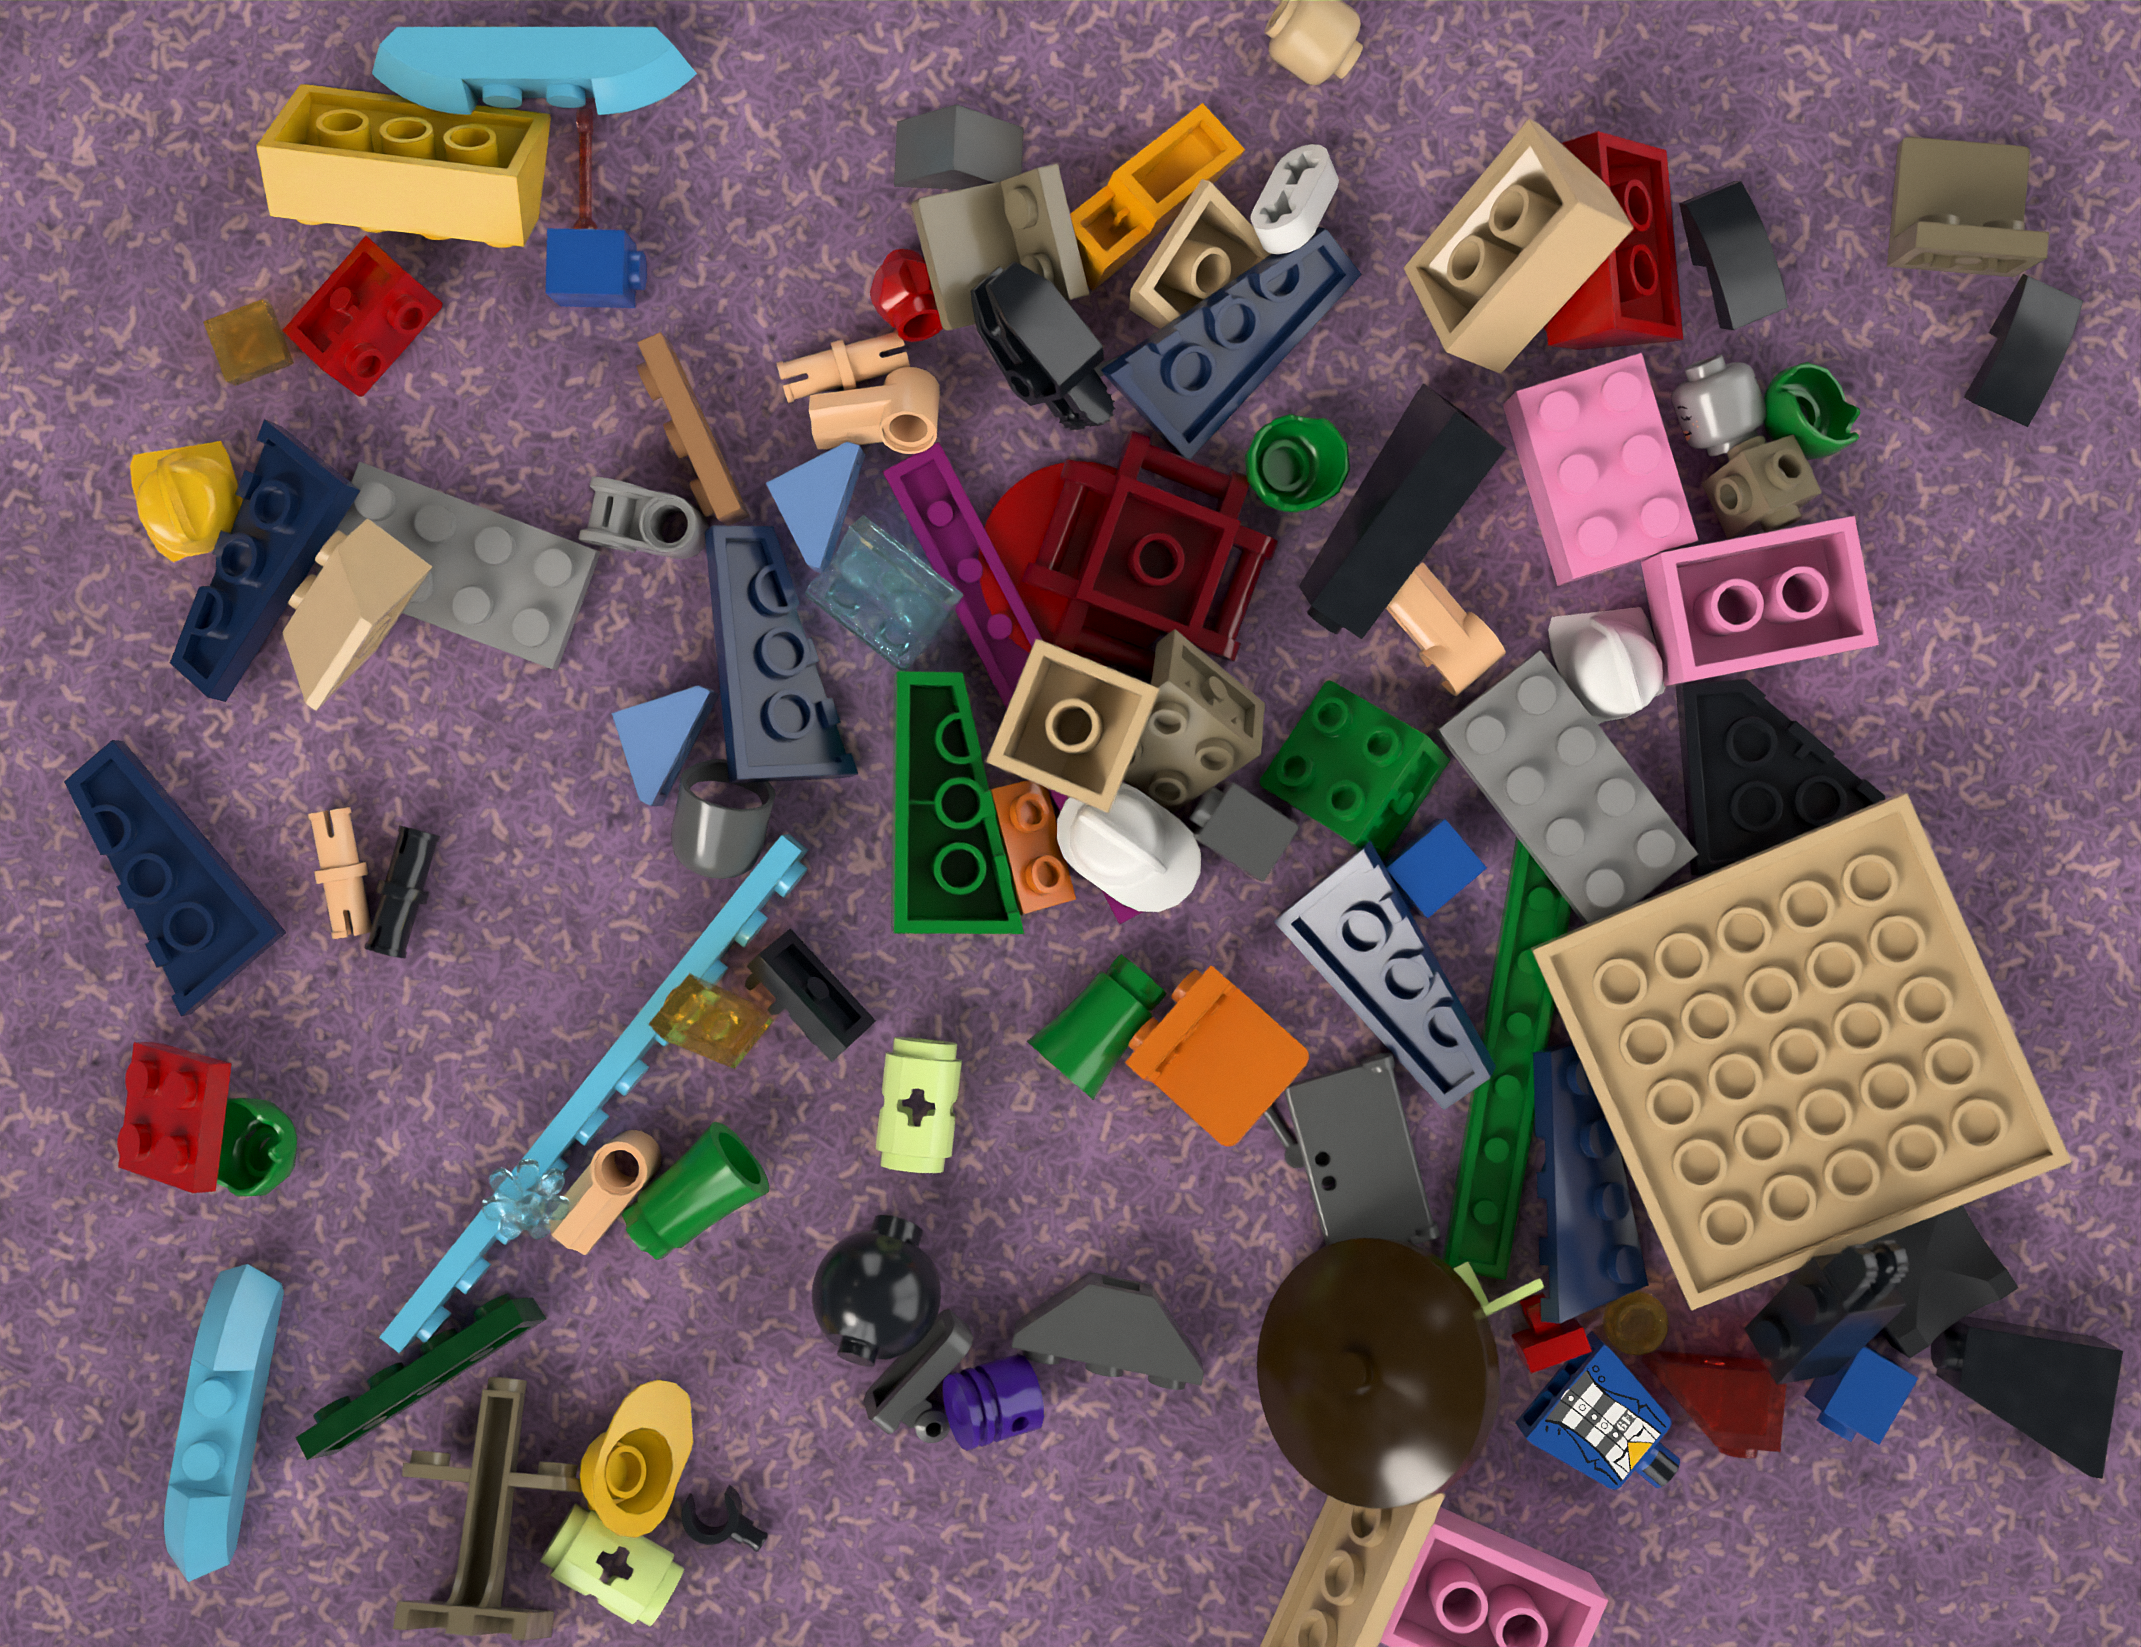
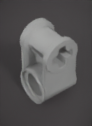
M591 477L590 487L595 491L588 528L580 530V541L630 553L640 551L673 559L691 558L696 556L705 547L704 532L709 529V525L705 515L691 503L675 495L648 490L627 482L603 477ZM675 513H685L688 520V528L685 535L679 541L666 543L663 537L665 521Z

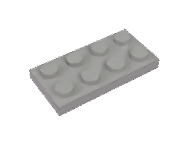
M359 462L351 483L361 491L334 533L340 530L348 536L368 518L432 566V569L402 613L539 665L558 670L601 552ZM320 566L317 576L319 575L320 571L322 570V568H323L322 566Z
M1541 650L1533 653L1434 730L1585 925L1632 906L1698 855Z

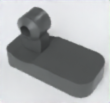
M950 1309L939 1313L926 1337L912 1350L900 1355L868 1389L864 1396L868 1419L887 1434L893 1433L899 1427L900 1421H902L910 1428L915 1427L917 1436L926 1443H937L943 1440L950 1430L945 1406L937 1400L930 1399L928 1395L965 1357L971 1348L973 1335L969 1325Z

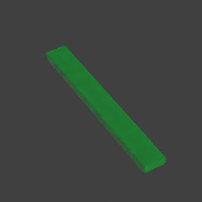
M1517 836L1481 1033V1040L1493 1059L1496 1068L1490 1079L1471 1091L1442 1260L1453 1269L1469 1262L1475 1275L1502 1280L1507 1278L1535 1118L1533 1052L1547 1048L1555 1005L1531 948L1567 933L1572 908Z

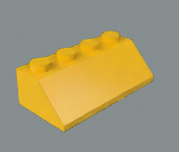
M300 84L256 145L270 216L296 219L298 222L306 225L331 223L356 226L372 233L389 230L422 234L425 238L431 240L455 238L485 242L487 245L496 248L524 247L539 219L551 115L476 105L471 115L452 114L423 107L397 95Z

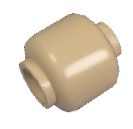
M1281 0L1264 30V33L1271 37L1268 50L1270 57L1309 85H1320L1330 78L1332 74L1342 79L1354 66L1363 49V45L1356 41L1361 25L1360 16L1356 10L1342 0Z

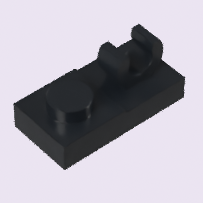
M791 928L760 952L746 966L752 974L746 979L745 987L751 991L762 983L776 998V1001L770 1005L767 1011L771 1015H777L786 1009L790 1013L788 1016L831 1062L876 1022Z

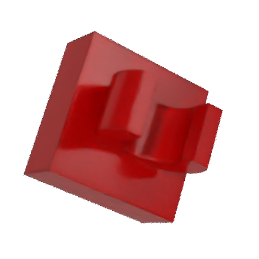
M1543 1292L1519 1301L1529 1328L1511 1335L1519 1359L1531 1374L1592 1352L1584 1328L1575 1318L1560 1324L1541 1322L1540 1298H1546Z

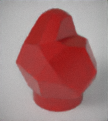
M896 249L890 252L884 259L883 264L875 272L870 290L872 304L877 313L893 328H896L898 336L902 340L918 342L929 339L939 333L943 327L926 262L918 252L913 250Z

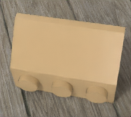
M1528 119L1404 266V270L1445 351L1501 374L1631 232L1633 227L1609 187L1539 123Z

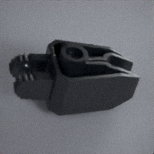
M1012 262L1005 269L1001 267L996 268L971 290L976 329L1017 397L1030 406L1045 403L1055 418L1059 417V423H1062L1064 428H1070V431L1084 429L1085 426H1100L1110 421L1109 418L1114 416L1113 410L1115 408L1113 402L1115 400H1112V394L1107 393L1106 385L1094 369L1104 360L1103 346L1051 281L1017 262Z

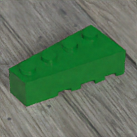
M897 671L894 674L891 929L894 934H1024L1011 884L1012 879L1006 854H1004L997 825L993 798L984 770L981 748L963 672Z

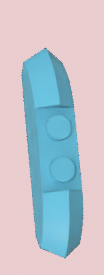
M396 27L379 45L372 74L381 83L411 102L436 111L471 115L478 103V98H483L485 104L498 108L519 107L522 105V98H546L547 103L556 107L579 108L586 104V98H595L598 115L623 113L648 106L669 96L697 74L676 47L656 27Z
M249 1264L220 1271L201 1319L191 1360L164 1515V1536L167 1552L188 1582L229 1565L238 1542L284 1294L282 1283Z

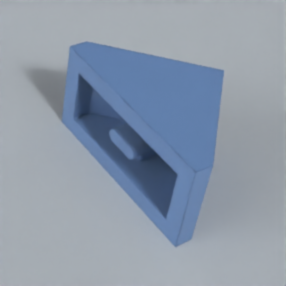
M848 441L766 483L807 565L814 571L827 575L865 459V453L860 445Z
M698 685L612 713L640 801L650 806H663L720 694Z

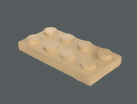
M1442 1492L1416 1504L1377 1509L1354 1506L1328 1496L1260 1647H1377L1401 1592L1408 1582L1410 1572L1429 1530L1436 1520L1445 1494Z

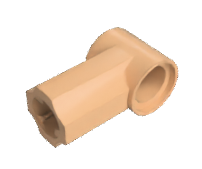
M903 367L890 373L886 377L883 386L810 395L809 414L812 436L817 449H833L848 441L857 445L884 442L892 450L903 454H916L926 451L933 446L937 438L940 385L936 378L926 370L917 367Z
M1423 562L1416 567L1386 607L1392 617L1422 650L1419 652L1422 662L1427 668L1431 664L1435 666L1446 679L1441 683L1442 686L1454 696L1459 695L1506 654L1503 645L1493 631L1477 615L1469 611L1466 613Z
M625 1131L618 1134L596 1151L589 1166L543 1220L555 1239L567 1249L576 1250L583 1255H587L641 1189L657 1174L661 1165L662 1155L659 1145L652 1136L643 1131ZM616 1150H625L633 1154L637 1159L639 1165V1175L637 1177L626 1176L618 1170L614 1161Z

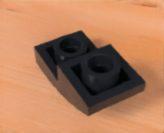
M1732 181L1679 203L1692 265L1707 268L1719 328L1736 330L1788 308L1784 285L1771 243L1761 218L1742 181Z
M2022 274L1989 331V334L1998 339L1964 398L1973 404L2028 427L2062 363L2075 330L2083 300Z

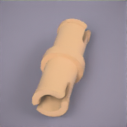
M896 330L848 345H844V341L841 339L830 342L832 347L830 350L786 362H776L781 380L802 374L808 375V378L805 380L783 385L788 403L839 387H843L844 391L857 389V382L890 374L894 370L903 367H910L907 352L885 358L879 356L882 352L905 345Z
M350 807L330 810L334 835L329 810L308 814L312 824L320 870L314 871L316 884L323 883L332 927V939L345 938L352 934L348 911L351 916L354 936L370 933L373 925L370 920L362 876L368 875L366 862H359Z

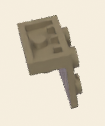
M1905 137L1900 141L1897 146L1887 267L2015 277L2047 259L2049 232L2025 230L2024 215L2030 159L2029 148L2026 146L1920 137Z
M1058 164L1039 167L1001 182L926 196L912 202L911 208L944 330L949 331L976 324L971 301V290L996 268L1001 267L1005 269L1012 262H1017L1051 281L1066 301L1089 295Z
M1173 630L1158 641L1151 685L1159 688L1160 691L1123 780L1130 786L1140 790L1170 813H1174L1261 755L1265 703L1177 630Z

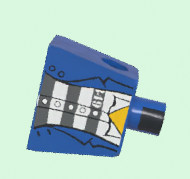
M1591 1331L1587 1335V1339L1592 1352L1567 1360L1515 1423L1524 1437L1534 1446L1612 1490L1621 1488L1634 1471L1655 1488H1661L1674 1477L1680 1465V1458L1659 1442L1670 1429L1672 1420L1599 1336Z

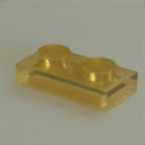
M689 973L684 981L669 993L663 1007L648 1025L663 1040L735 1069L774 1020L757 1004Z

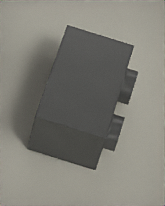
M1234 782L1226 784L1221 791L1214 786L1209 788L1189 817L1191 821L1198 825L1193 832V837L1197 841L1261 882L1265 881L1300 828L1292 820Z

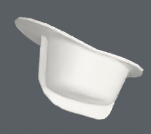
M1641 607L1551 618L1548 629L1550 648L1558 673L1597 724L1604 721L1626 718L1642 710L1654 697L1664 693L1662 659L1657 651V645L1648 619Z
M1123 782L1110 813L1071 797L1066 800L1057 819V841L1064 859L1080 875L1118 902L1137 911L1160 912L1174 907L1193 891L1201 873V852L1196 839L1193 837L1194 834L1175 815L1137 788Z

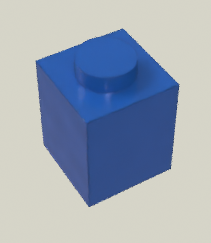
M547 228L546 294L562 307L635 308L636 290H645L647 262L644 251H637V245L625 230Z
M1437 818L1383 863L1409 911L1414 909L1419 916L1429 918L1487 869L1448 821Z
M1865 1345L1835 1375L1815 1378L1804 1397L1821 1410L1816 1421L1850 1442L1859 1433L1880 1445L1919 1378L1899 1364Z

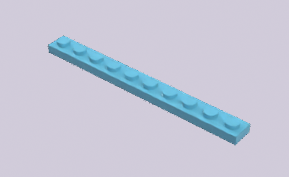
M790 834L779 837L381 1334L380 1339L395 1351L401 1353L417 1339L425 1343L439 1332L452 1315L443 1306L457 1289L466 1295L484 1276L491 1264L483 1256L497 1239L504 1245H507L520 1231L531 1216L523 1209V1206L536 1190L546 1196L560 1181L570 1167L562 1158L576 1140L586 1146L601 1130L610 1117L602 1110L604 1105L616 1090L625 1097L641 1080L649 1069V1066L641 1059L656 1041L665 1047L677 1035L689 1018L681 1009L696 991L703 997H706L728 970V967L720 960L735 942L745 948L768 920V917L760 911L773 894L777 892L785 898L798 884L808 870L800 861L809 849Z

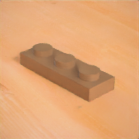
M661 332L637 342L646 361L636 366L638 373L651 399L655 401L663 398L672 418V420L663 424L664 430L678 458L682 459L688 455L699 477L690 482V487L703 514L708 517L715 513L717 519L726 526L749 517V512L672 344Z

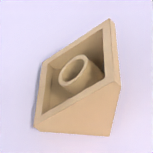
M1201 179L1131 288L1129 310L1161 329L1271 255V253L1263 249L1254 227L1210 181Z

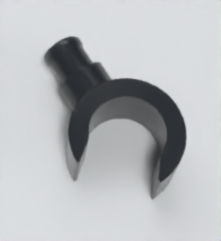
M730 1484L724 1493L729 1520L718 1527L707 1526L699 1520L695 1510V1501L692 1494H689L682 1508L681 1520L684 1530L693 1540L705 1545H714L730 1538L738 1544L743 1542L755 1552L760 1550L768 1537V1533L753 1526L754 1522L742 1515L741 1498Z

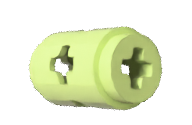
M894 1037L893 1051L886 1052L882 1084L884 1106L880 1109L876 1139V1150L881 1151V1167L915 1173L944 1172L945 1158L952 1156L955 1130L953 1103L958 1098L962 1060L956 1059V1043L911 1037ZM918 1088L924 1090L925 1101L935 1103L936 1110H928L927 1115L923 1116L921 1120V1126L915 1127L913 1110L910 1107L903 1106L902 1100L909 1099L913 1089Z
M576 1503L563 1520L540 1560L541 1563L553 1569L550 1574L551 1577L583 1595L591 1594L596 1596L600 1605L632 1625L639 1620L649 1627L656 1621L666 1606L684 1571V1567L672 1561L674 1557L672 1552L644 1536L632 1538L616 1535L604 1526L597 1512L586 1510ZM619 1546L627 1549L630 1553L627 1556L626 1563L629 1567L633 1568L629 1579L626 1580L624 1577L612 1575L606 1583L599 1580L604 1569L596 1563L598 1556L603 1551L613 1554Z

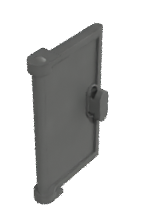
M1379 1053L1360 1059V1064L1291 1083L1284 1093L1325 1245L1328 1246L1336 1242L1356 1238L1394 1239L1417 1245L1438 1238L1440 1232L1437 1222L1433 1221L1393 1071L1395 1062L1392 1053ZM1333 1177L1335 1178V1182H1334V1185H1333L1332 1187H1330V1188H1324V1187H1322V1186H1329V1185H1331V1183L1333 1182Z

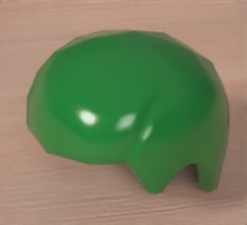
M1804 362L1779 372L1768 385L1764 395L1767 415L1764 425L1766 433L1773 441L1794 435L1806 460H1813L1831 456L1860 438L1856 432L1850 433L1854 422L1860 415V409L1845 402V395L1840 383L1827 368ZM1800 404L1803 405L1807 411L1808 421L1802 413Z
M1295 414L1274 418L1271 423L1265 424L1254 434L1245 454L1247 481L1250 483L1251 488L1267 506L1284 512L1297 513L1317 508L1340 493L1350 471L1348 444L1334 424L1325 418H1309Z
M227 1098L217 1184L228 1188L229 1192L237 1197L267 1195L287 1179L295 1167L297 1155L295 1127L286 1113L272 1102L253 1098ZM255 1128H257L255 1133L247 1142L245 1136L249 1134L251 1131H253ZM269 1138L259 1152L262 1142Z

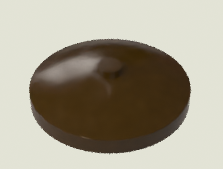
M1356 1238L1333 1243L1311 1254L1291 1271L1277 1289L1263 1320L1257 1350V1381L1264 1415L1274 1439L1290 1464L1301 1476L1320 1491L1341 1502L1371 1509L1416 1504L1447 1490L1471 1468L1479 1457L1493 1428L1498 1408L1500 1368L1497 1347L1488 1318L1475 1294L1463 1278L1436 1255L1411 1243L1394 1239Z

